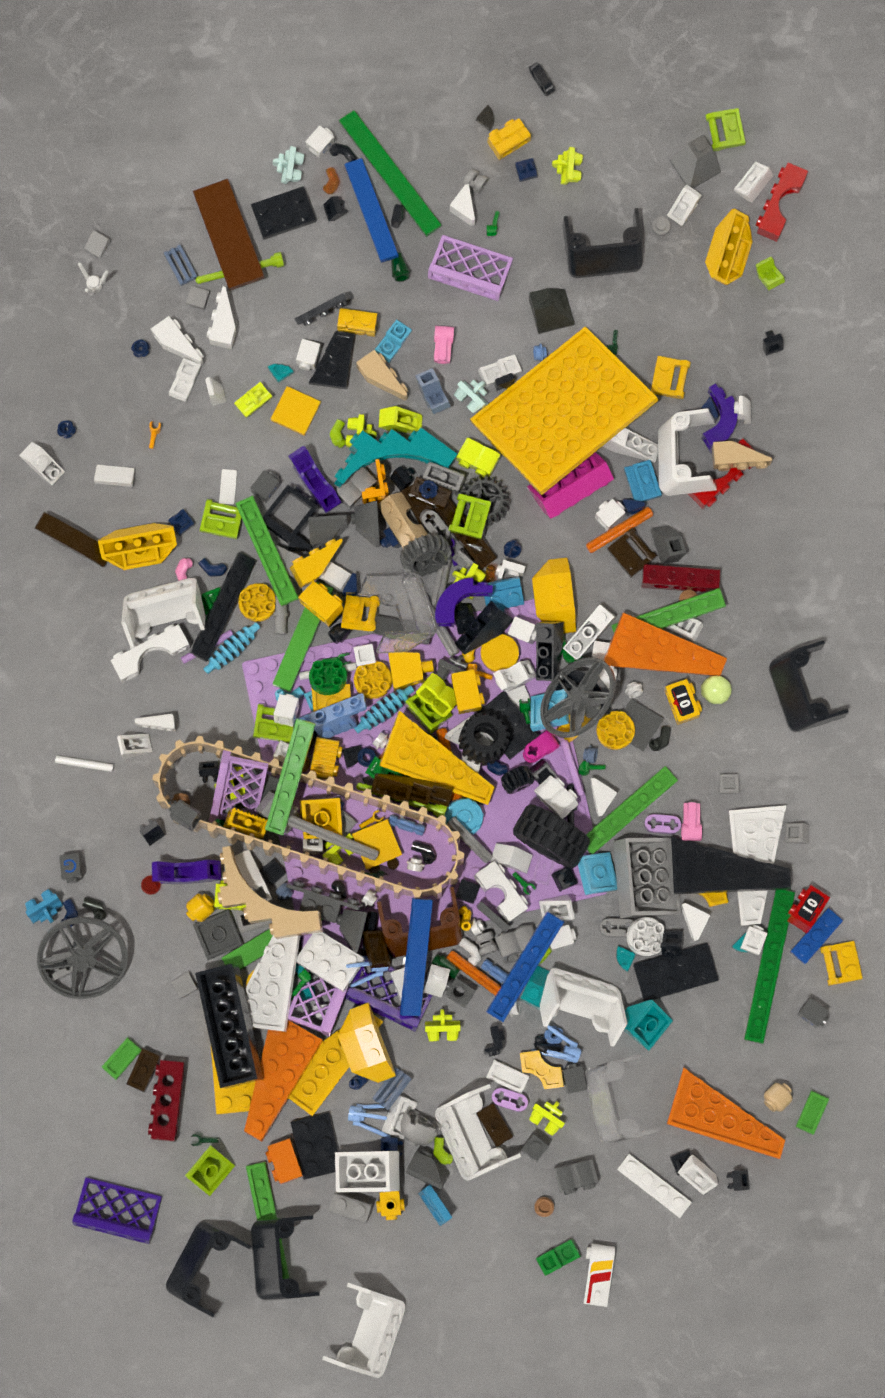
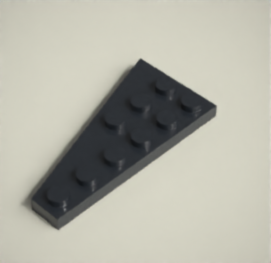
M671 836L674 895L791 889L789 868L756 861L753 858H745L734 853L697 845L694 842H686Z

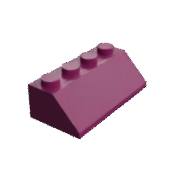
M595 452L543 495L531 484L527 488L542 511L552 519L569 507L574 506L583 498L590 496L599 488L606 486L614 478L606 461Z

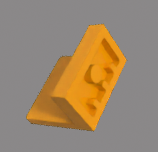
M379 459L375 460L379 489L369 487L362 491L363 504L377 501V504H379L389 496L387 482L383 483V480H386L384 464H380Z

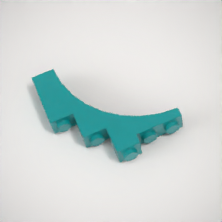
M421 427L417 432L413 430L408 440L393 429L388 433L384 432L378 441L362 430L359 435L355 433L349 441L352 444L349 450L352 452L345 460L347 463L344 469L340 467L334 477L337 479L334 484L340 488L351 475L375 462L376 459L381 461L405 458L426 464L432 462L448 468L457 453Z

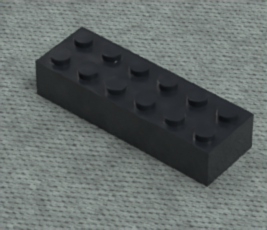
M231 963L196 972L195 975L220 1088L227 1089L263 1080L239 965Z

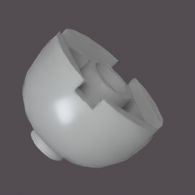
M410 1109L409 1112L405 1110L400 1123L401 1132L407 1139L406 1142L413 1146H417V1144L426 1145L432 1142L441 1129L440 1124L436 1120L432 1123L428 1120L430 1116Z

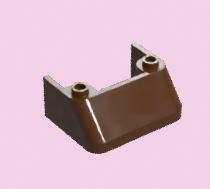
M453 886L449 887L453 907L446 908L441 912L440 926L430 927L427 951L455 946L462 940L460 916ZM377 901L388 954L392 957L406 956L409 932L403 933L402 926L397 920H384L381 901Z

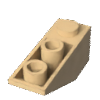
M373 350L356 362V368L368 383L404 401L407 400L408 389L403 383L397 381L395 371L392 368L388 369L385 364L386 360L381 353L377 354Z
M734 441L713 442L712 444L713 469H718V471H728L730 468L746 470L749 467L755 466L757 469H764L770 466L772 462L771 457Z

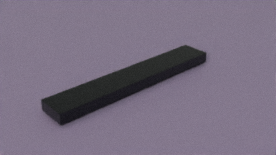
M240 552L237 553L205 619V630H200L190 650V654L205 662L209 660L256 562L255 560Z

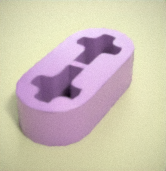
M652 814L645 819L644 827L651 833L675 834L681 828V821L676 816ZM651 819H655V822L661 823V825H656L653 829L648 822H651ZM671 820H674V824H677L678 827L670 830V826H664V823L668 824Z
M498 1088L492 1093V1101L497 1106L516 1112H522L528 1106L527 1098L520 1093L504 1088ZM503 1092V1096L509 1098V1101L502 1100L501 1103L497 1102L495 1094ZM520 1097L525 1105L516 1108V1104L510 1101L511 1099L518 1100Z

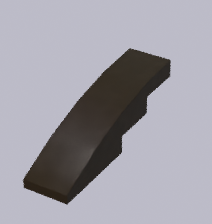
M448 499L444 510L438 507L434 509L448 529L449 525H452L456 507L450 499ZM462 514L459 527L464 528L466 518ZM451 532L481 570L497 558L482 538L477 539Z
M43 512L34 529L65 548H69L100 567H104L107 561L101 558L98 541Z
M376 773L371 792L383 796L388 795L390 798L409 802V800L426 805L432 802L448 807L454 787L417 778Z

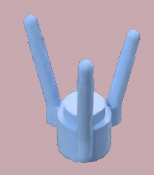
M369 961L346 965L347 968L370 966ZM388 967L371 968L372 972L375 971L374 974L356 981L350 987L353 988L375 977L383 976V971H388Z
M548 1025L547 1028L567 1042L569 1046L565 1045L562 1053L547 1050L548 1054L541 1051L540 1054L564 1059L576 1064L581 1054V1049L577 1048L578 1043L571 1041L558 1030Z
M356 1104V1106H350L348 1121H353V1125L360 1126L385 1138H391L390 1135L360 1122L364 1121L365 1117L386 1120V1116L366 1113V1110H364L384 1108L380 1104Z

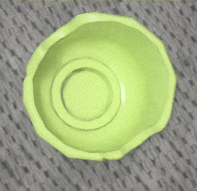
M709 676L701 685L702 697L711 704H723L732 694L730 683L722 676Z

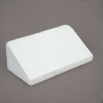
M755 162L734 188V191L752 203L771 180L773 173L769 167Z
M97 465L94 482L95 484L133 487L135 468Z
M399 1096L389 1109L382 1132L404 1140L405 1137L401 1132V1119L405 1110L408 1112L410 1109L415 1110L417 1102Z
M693 1154L678 1171L686 1181L703 1195L718 1185L717 1175Z

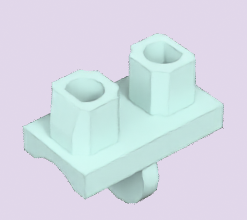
M290 146V150L285 151V157L284 154L280 153L279 158L273 159L272 164L277 167V172L282 173L281 183L287 184L289 181L298 182L301 179L302 172L293 169L294 164L301 165L303 163L304 154L297 152L296 147Z
M473 380L470 384L474 389L466 381H460L457 384L459 388L454 396L461 402L467 396H470L473 400L467 405V408L472 413L478 412L489 404L478 394L481 393L485 396L488 393L483 389L486 385L484 381L478 384Z

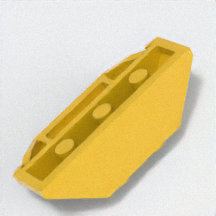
M735 208L715 228L705 261L711 278L724 285L730 284L743 275L753 242L748 223L749 216Z
M157 523L115 530L98 540L101 558L123 570L160 564L177 545L174 527Z
M550 559L532 578L536 617L542 622H563V634L575 633V606L568 559Z
M369 1002L350 1009L338 1037L351 1072L377 1083L395 1077V1070Z

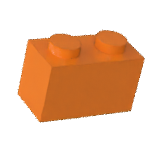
M290 1138L267 1146L269 1151L265 1153L268 1162H273L275 1170H272L275 1182L279 1181L280 1184H284L303 1177Z

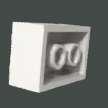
M399 1151L335 1152L336 1192L400 1191Z

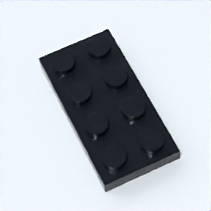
M708 943L682 950V956L668 957L664 955L633 964L644 1002L719 981Z

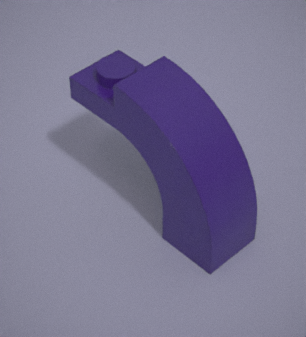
M716 383L709 387L708 394L719 410L720 421L715 427L704 432L702 435V440L711 454L713 442L729 441L737 422V413H734L735 400L733 396L725 399L726 394L721 387L718 388Z
M304 445L288 455L297 475L325 513L342 503L334 488L326 481Z
M473 578L462 579L450 585L437 602L435 627H454V611L457 604L467 597H492L493 585H488L487 582H479L477 585H473Z
M218 860L186 863L151 862L152 882H161V884H192L221 880V863Z

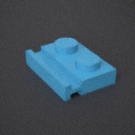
M651 460L624 467L634 501L645 502L662 496Z
M519 576L488 583V585H493L492 597H484L485 606L490 601H493L502 609L524 605Z
M431 1185L418 1193L439 1226H442L452 1218Z

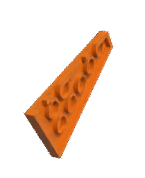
M622 613L603 661L609 666L618 668L721 676L727 658L626 613Z
M289 1020L286 1032L268 1030L260 1062L263 1080L256 1081L244 1129L245 1133L261 1142L263 1141L321 1046L322 1039Z
M683 1067L667 1125L776 1159L781 1158L785 1139Z

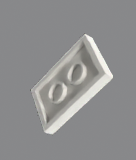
M323 932L311 935L297 956L296 963L342 992H345L361 968H347L346 965L365 962V958Z

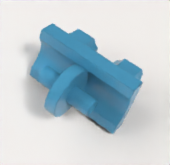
M49 889L41 894L44 901L39 904L34 899L25 903L27 909L25 912L33 924L39 920L42 923L47 919L50 923H53L52 916L57 914V909L63 906L57 895L53 894Z

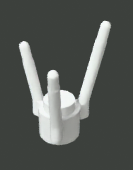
M79 262L78 266L87 280L88 288L85 289V292L93 296L94 293L101 291L102 284L106 283L108 271L106 270L103 273L101 279L98 276H89L83 265Z

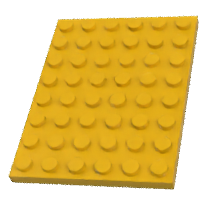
M584 327L470 418V421L524 478L543 495L658 402V398L588 328Z

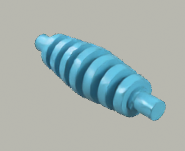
M255 622L248 628L246 626L243 627L244 633L237 631L236 635L238 638L231 635L229 638L232 643L226 639L223 643L227 648L220 645L218 648L221 653L215 651L213 654L216 658L210 656V662L203 670L209 674L214 669L220 670V663L226 666L228 664L225 660L226 658L230 662L233 661L234 658L231 654L233 653L234 656L238 657L240 653L237 648L243 652L245 647L242 644L244 643L248 646L250 644L248 638L254 640L255 632L261 627Z
M411 686L404 690L397 689L398 695H395L393 692L389 694L391 700L387 696L383 697L385 704L378 700L376 704L379 709L373 705L371 707L373 713L371 714L367 711L365 713L366 719L363 716L360 717V723L354 730L357 734L364 729L371 730V724L375 727L379 725L376 721L377 719L381 723L385 722L383 715L390 719L392 715L389 710L395 714L397 712L396 705L401 709L403 707L401 701L403 700L405 703L408 696L414 692V689Z

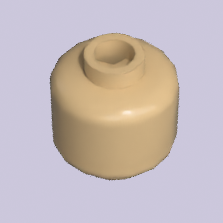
M774 1083L764 1093L765 1100L763 1102L772 1112H782L793 1100L792 1090L785 1083L782 1085Z

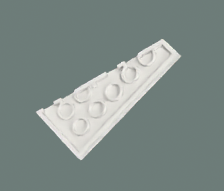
M786 805L729 810L733 853L745 858H753L756 861L774 864ZM768 890L737 892L741 926L761 924Z
M273 935L268 946L265 947L261 961L258 962L245 989L252 1028L286 1032L300 936L276 939Z

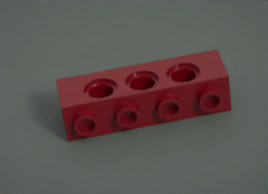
M645 564L642 569L641 588L677 591L692 590L704 593L719 588L720 570Z
M160 1060V1064L156 1065L155 1076H158V1084H154L153 1095L156 1096L155 1104L152 1103L150 1115L154 1116L153 1123H149L148 1135H151L152 1140L176 1142L185 1070L184 1062ZM172 1076L174 1083L169 1087L165 1086L163 1083L164 1078ZM170 1096L171 1104L163 1106L161 1104L162 1097ZM162 1115H167L169 1118V1122L165 1126H161L158 1122Z

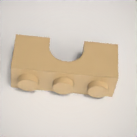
M402 492L391 494L377 504V507L402 547L408 545V541H413L415 538L421 537V535H427L422 524L416 525L407 517L406 512L411 509V506Z

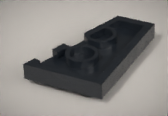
M335 331L309 381V385L346 389L354 333Z

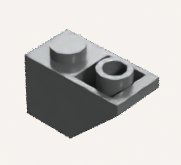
M670 526L650 529L661 565L678 562L687 553L681 535Z

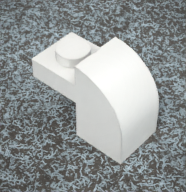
M529 660L520 661L508 669L498 670L493 673L496 678V684L505 693L521 687L536 678V673Z

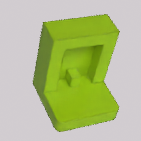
M772 257L756 264L757 276L768 290L785 282L783 275L775 267Z

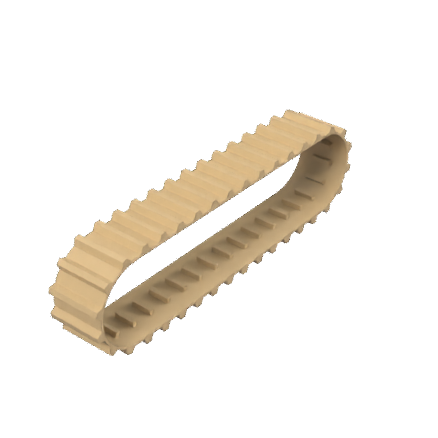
M197 736L195 742L184 744L181 740L175 742L176 748L168 755L161 754L159 759L162 764L159 773L154 774L152 780L160 791L156 799L161 808L169 809L171 806L168 802L171 799L169 795H164V785H167L165 776L169 768L172 769L174 767L173 763L182 756L183 758L186 757L188 753L199 751V753L203 754L205 751L214 753L217 758L221 759L223 750L230 751V756L268 763L267 771L271 772L272 776L275 777L276 774H281L282 767L278 759L274 758L269 763L262 760L260 753L255 752L250 757L244 755L242 747L236 746L232 751L225 748L223 741L218 740L215 744L206 743L203 736ZM312 770L307 775L301 774L299 781L308 784V788L312 789L315 786L326 790L327 794L331 795V792L345 796V800L349 801L351 798L363 802V805L366 807L369 804L382 808V812L385 813L388 810L400 814V818L403 819L406 816L418 820L421 825H423V822L433 825L438 832L442 830L449 837L448 844L453 843L456 855H452V861H456L451 873L447 871L446 880L439 885L436 883L432 884L430 889L420 890V887H416V890L403 887L401 882L394 884L385 881L383 876H380L378 879L366 875L364 870L357 872L348 869L346 864L339 866L328 862V858L324 857L321 860L312 857L307 851L303 854L291 850V846L288 845L286 848L275 845L270 839H268V842L257 839L252 833L248 836L236 832L234 827H231L230 830L218 826L216 821H213L211 824L200 820L193 830L198 832L201 828L206 829L210 837L215 839L219 834L227 837L228 842L233 845L237 840L245 842L247 849L251 851L256 846L264 849L265 855L269 857L274 852L282 854L283 860L288 863L292 858L300 860L302 867L306 869L311 864L318 866L320 873L324 875L329 870L338 873L339 880L342 881L348 876L355 878L357 886L360 887L366 882L375 885L376 892L379 893L384 888L394 891V898L397 899L402 895L421 899L422 897L432 895L436 899L441 898L443 889L449 884L456 885L458 882L457 866L464 863V853L458 850L461 835L459 831H451L446 825L445 816L441 815L435 818L427 815V808L422 807L419 811L409 809L408 802L403 801L400 805L391 803L390 796L384 795L382 799L372 797L370 789H366L363 793L354 791L353 784L347 783L344 787L336 785L334 778L330 776L326 781L317 779L316 772Z

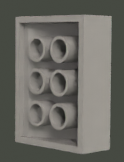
M624 838L614 841L613 848L620 919L681 915L680 894L674 895L671 838Z

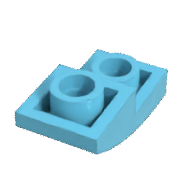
M396 319L386 332L385 337L375 348L377 354L381 353L385 360L390 363L408 338L412 329Z

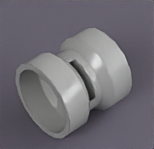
M472 168L466 175L463 184H469V187H472L479 194L487 184L488 177L479 175L478 171Z
M492 931L474 937L476 944L480 948V956H485L499 950L497 944L493 941L494 935Z

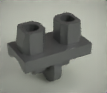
M462 655L458 659L450 657L449 662L455 665L440 659L436 675L445 681L449 673L463 672L464 670L459 667L466 670L468 664L462 662L464 657Z

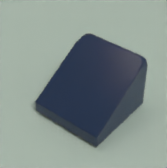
M709 397L701 409H709L716 423L718 414Z
M622 500L626 516L638 513L645 508V502Z
M352 573L343 589V596H357V576L355 573Z

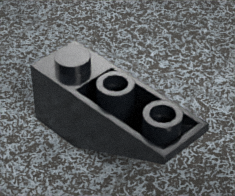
M490 601L455 644L465 655L501 635L511 624L513 618L500 606Z
M543 621L536 623V680L552 681L556 676L563 645V622Z

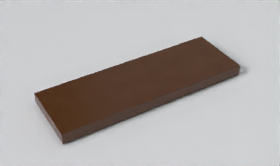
M228 178L194 190L193 194L229 291L264 279V274Z

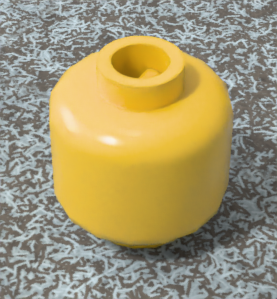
M197 893L187 902L186 908L188 911L186 914L192 921L203 922L214 912L215 902L208 894Z

